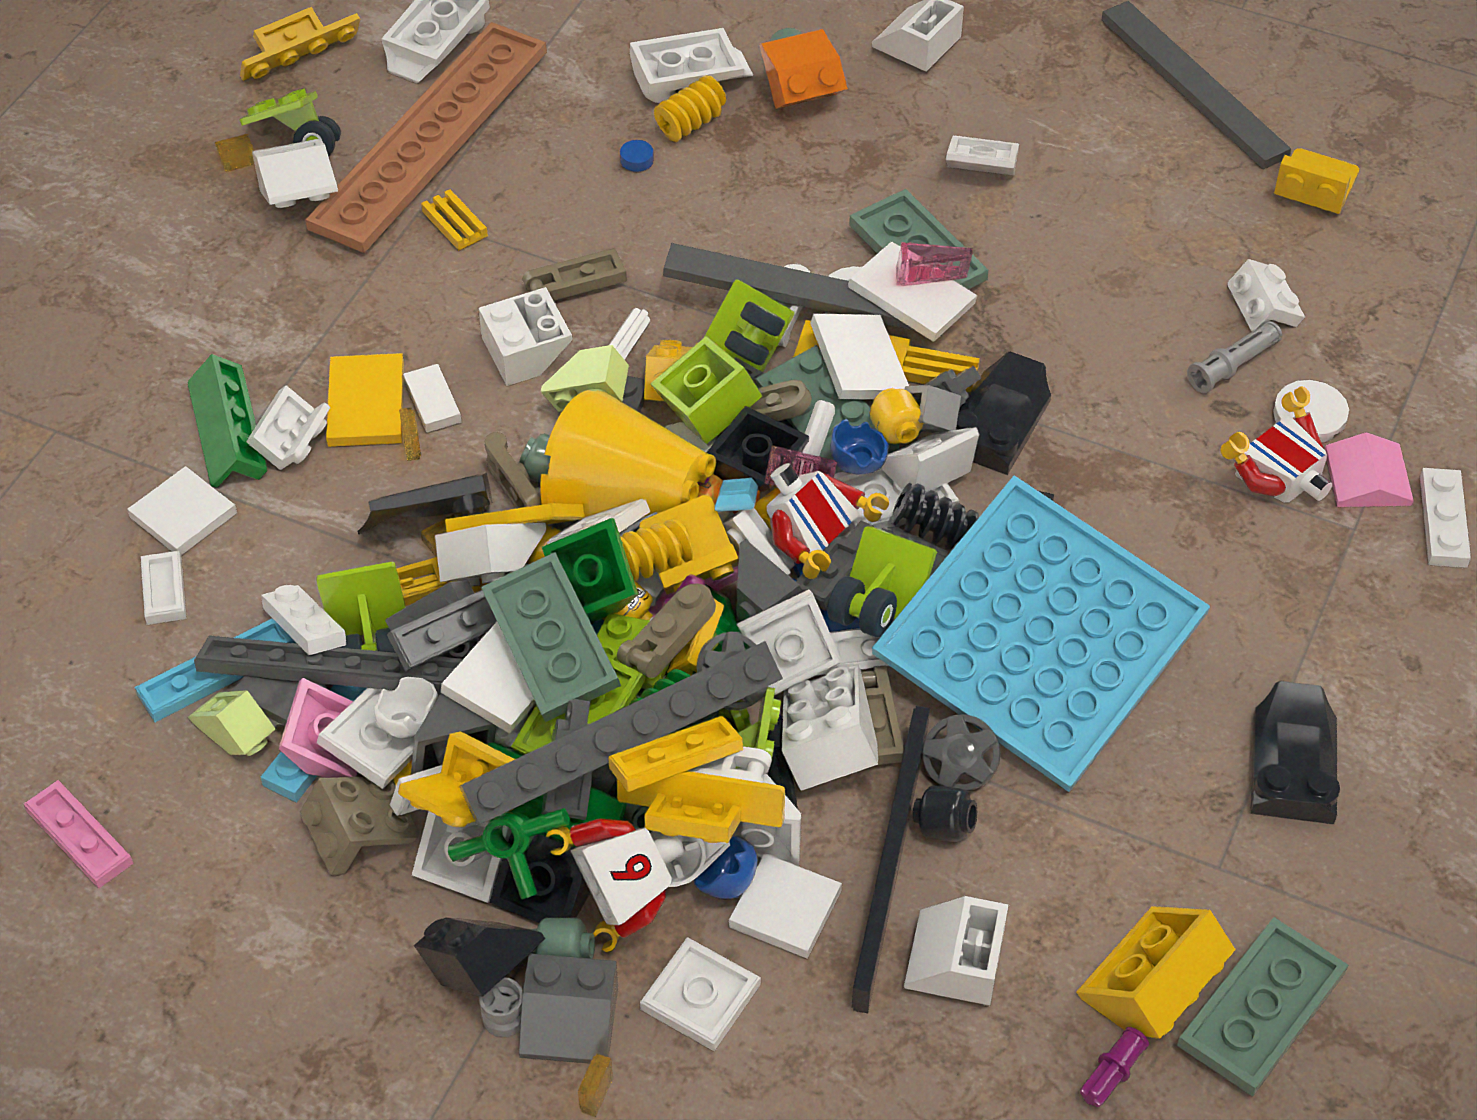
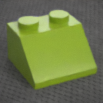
M707 336L651 383L655 391L682 422L706 444L728 427L745 406L750 408L762 397L746 369Z

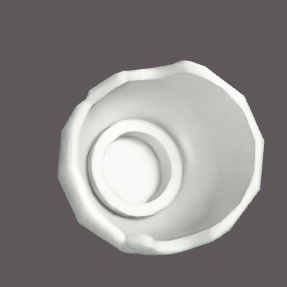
M403 677L394 691L387 692L386 689H383L374 707V716L378 726L383 731L398 738L414 737L438 699L434 684L423 678Z

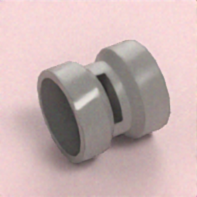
M504 977L485 996H479L484 1027L490 1034L496 1037H509L515 1035L521 1029L523 992L520 985L510 978Z

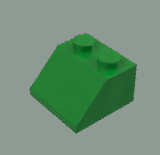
M609 518L542 546L545 557L554 552L556 553L590 623L607 617L610 613L614 614L621 611L639 595L614 518Z

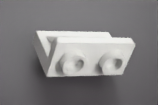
M1248 259L1228 281V287L1250 330L1254 332L1270 320L1297 327L1305 316L1298 305L1299 299L1290 290L1285 280V273L1274 264L1267 265Z
M286 385L277 392L246 442L280 470L292 462L299 464L311 450V447L308 445L311 438H315L326 426L327 421L324 417L329 411L330 406L324 402L314 409Z
M755 508L739 510L722 523L729 541L733 544L736 551L739 552L740 543L746 539L787 575L791 573L789 570L794 567V562L773 544L772 531Z

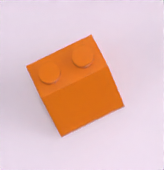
M823 29L759 44L775 109L836 95L848 89L840 56Z

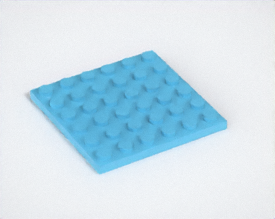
M1014 475L874 644L872 654L957 714L974 716L984 721L993 730L998 742L1070 792L1208 614L1210 605Z

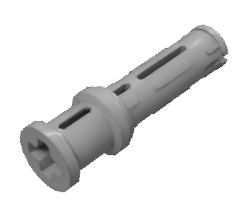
M1268 321L1230 347L1213 350L1203 362H1194L1187 369V377L1190 384L1198 392L1208 393L1214 388L1215 383L1221 379L1228 380L1233 377L1238 366L1281 341L1282 331L1275 322Z

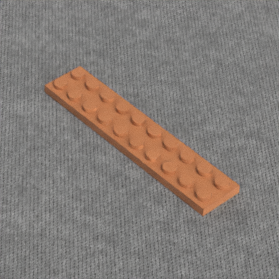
M491 22L337 185L338 192L330 193V197L324 199L305 219L307 230L365 253L547 53L546 42Z

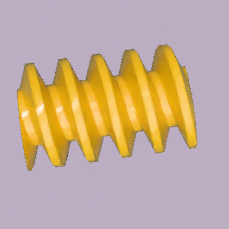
M705 75L699 78L698 81L691 83L688 87L681 89L678 93L671 95L668 100L661 101L658 106L656 105L654 108L655 120L667 138L673 142H678L681 140L682 135L687 136L691 134L692 129L697 130L701 128L702 123H709L712 117H719L722 112L721 106L726 103V94L717 80Z
M676 519L668 520L664 524H654L650 529L647 527L640 528L636 533L633 531L626 532L621 537L635 582L639 579V572L645 579L651 578L653 567L659 574L667 570V564L670 568L681 565V558L688 562L693 557L689 534L685 526Z

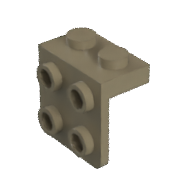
M365 776L319 778L300 813L330 875L345 874L362 846L414 843L418 838L419 831L411 815L406 813L397 816L390 806L396 788L392 780L383 789Z

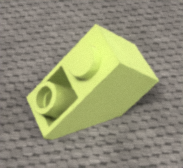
M613 345L579 350L542 385L541 393L558 412L563 411L575 396L586 390L603 391L622 402L629 365Z

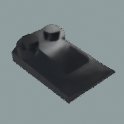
M1011 351L1005 353L997 362L984 370L981 379L976 382L969 393L970 397L960 407L956 430L974 427L978 430L979 436L973 463L1005 475L1009 474L1051 401L1044 363Z
M487 472L368 501L370 507L369 517L357 532L360 535L395 516L430 517L461 512L462 517L483 514L487 512L486 506L493 503Z
M1278 681L1266 698L1255 707L1251 814L1334 824L1337 817V799L1340 793V785L1337 780V717L1321 686Z

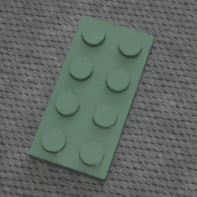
M906 189L850 215L849 226L877 254L890 242H893L966 289H970L988 280L989 270Z
M816 345L757 377L756 386L761 388L789 380L802 381L811 393V404L802 415L786 420L794 429L804 434L817 401L822 400L834 405L835 414L818 458L820 465L829 475L843 472L835 464L830 452L833 428L845 419L849 421L851 426H859L863 422H868L870 428L875 430L876 428L870 419L869 411L871 408L863 399L838 398L821 350ZM888 443L887 455L899 450V444Z
M555 552L481 587L545 722L566 713L569 700L591 701L621 686Z
M1273 917L1179 1037L1177 1046L1253 1097L1346 974L1349 965Z

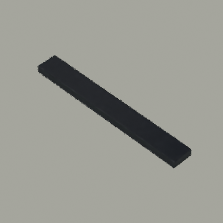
M916 706V708H913L853 985L852 1008L853 1011L868 1014L921 766L923 746L928 733L930 708Z

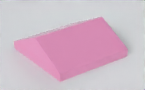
M1366 432L1325 446L1326 460L1337 507L1412 506V492L1399 443Z
M302 678L295 693L279 750L306 774L325 778L356 777L357 771L317 744L319 734L353 701Z

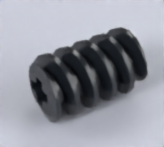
M908 483L896 501L891 524L896 526L902 518H905V531L910 532L918 524L920 525L918 537L923 539L929 531H932L931 543L937 545L945 537L947 538L945 550L950 552L977 521L979 514L972 509L966 512L965 506L960 503L952 506L950 498L944 496L939 499L938 493L933 490L925 493V487L917 483L912 486L911 483Z

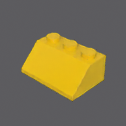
M1151 906L1076 993L1081 1000L1123 1030L1127 1027H1133L1142 1032L1146 1037L1160 1039L1171 1031L1174 1022L1182 1012L1198 999L1199 992L1211 978L1221 972L1224 963L1236 949L1211 910Z

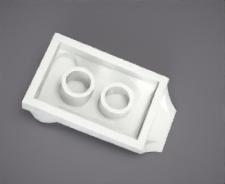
M415 0L382 37L388 72L411 82L419 83L455 48L466 34L475 33L483 28L485 24L484 14L490 8L489 0Z
M724 28L630 43V57L634 75L645 97L655 103L668 100L671 95L676 93L677 89L686 88L705 75L711 76L717 81L753 76L742 52L732 46Z

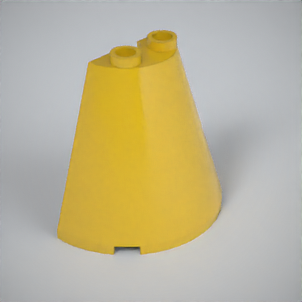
M586 390L575 396L567 404L550 434L544 455L551 456L548 464V474H541V504H583L584 516L588 517L639 499H646L650 513L644 517L655 512L658 514L697 498L699 493L697 482L704 483L707 477L713 474L716 459L714 455L706 453L608 393L599 390Z

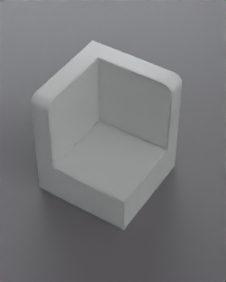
M930 385L905 386L904 390H908L914 398L921 400V415L918 421L923 423L922 431L935 433L956 430L961 395Z

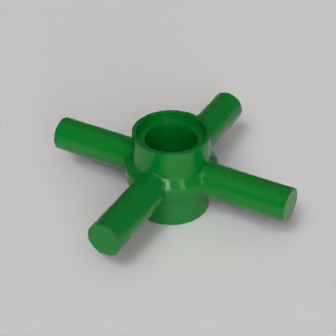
M565 808L529 819L522 813L507 811L491 819L482 835L449 845L448 855L453 862L488 851L494 857L508 859L521 899L531 897L538 893L524 852L528 849L535 835L569 825V814ZM503 826H507L512 830L514 844H510L505 840L502 832Z

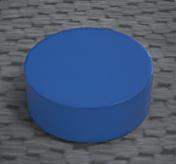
M643 140L626 142L620 149L621 165L633 172H640L650 168L654 162L653 147Z

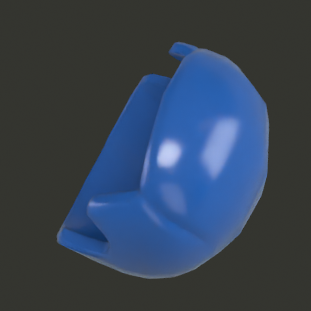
M845 419L833 428L830 452L835 464L842 471L854 475L871 474L879 470L886 462L888 443L881 432L870 428L868 422H863L859 426H851L849 421Z
M737 835L731 837L729 841L730 846L694 879V885L700 891L718 899H732L743 894L752 883L757 869V854L752 844Z

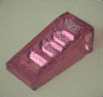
M901 242L896 265V285L907 286L967 278L973 248ZM960 261L959 266H952L953 262Z
M771 446L765 484L777 487L770 476L780 467L781 457H784L783 465L790 464L791 459L794 460L793 470L798 476L802 462L804 463L802 475L810 473L811 465H813L812 472L819 471L834 478L837 461Z

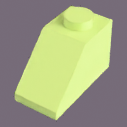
M248 690L218 692L188 716L192 724L230 755L247 754V756H251L257 753L268 743L266 737L275 730V727Z

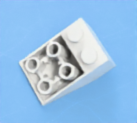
M858 664L849 668H835L826 676L812 681L805 680L784 690L782 752L801 791L878 765L877 740L861 669Z

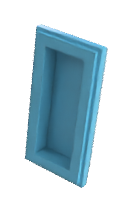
M752 478L723 480L716 500L715 511L753 509L756 502L758 485Z

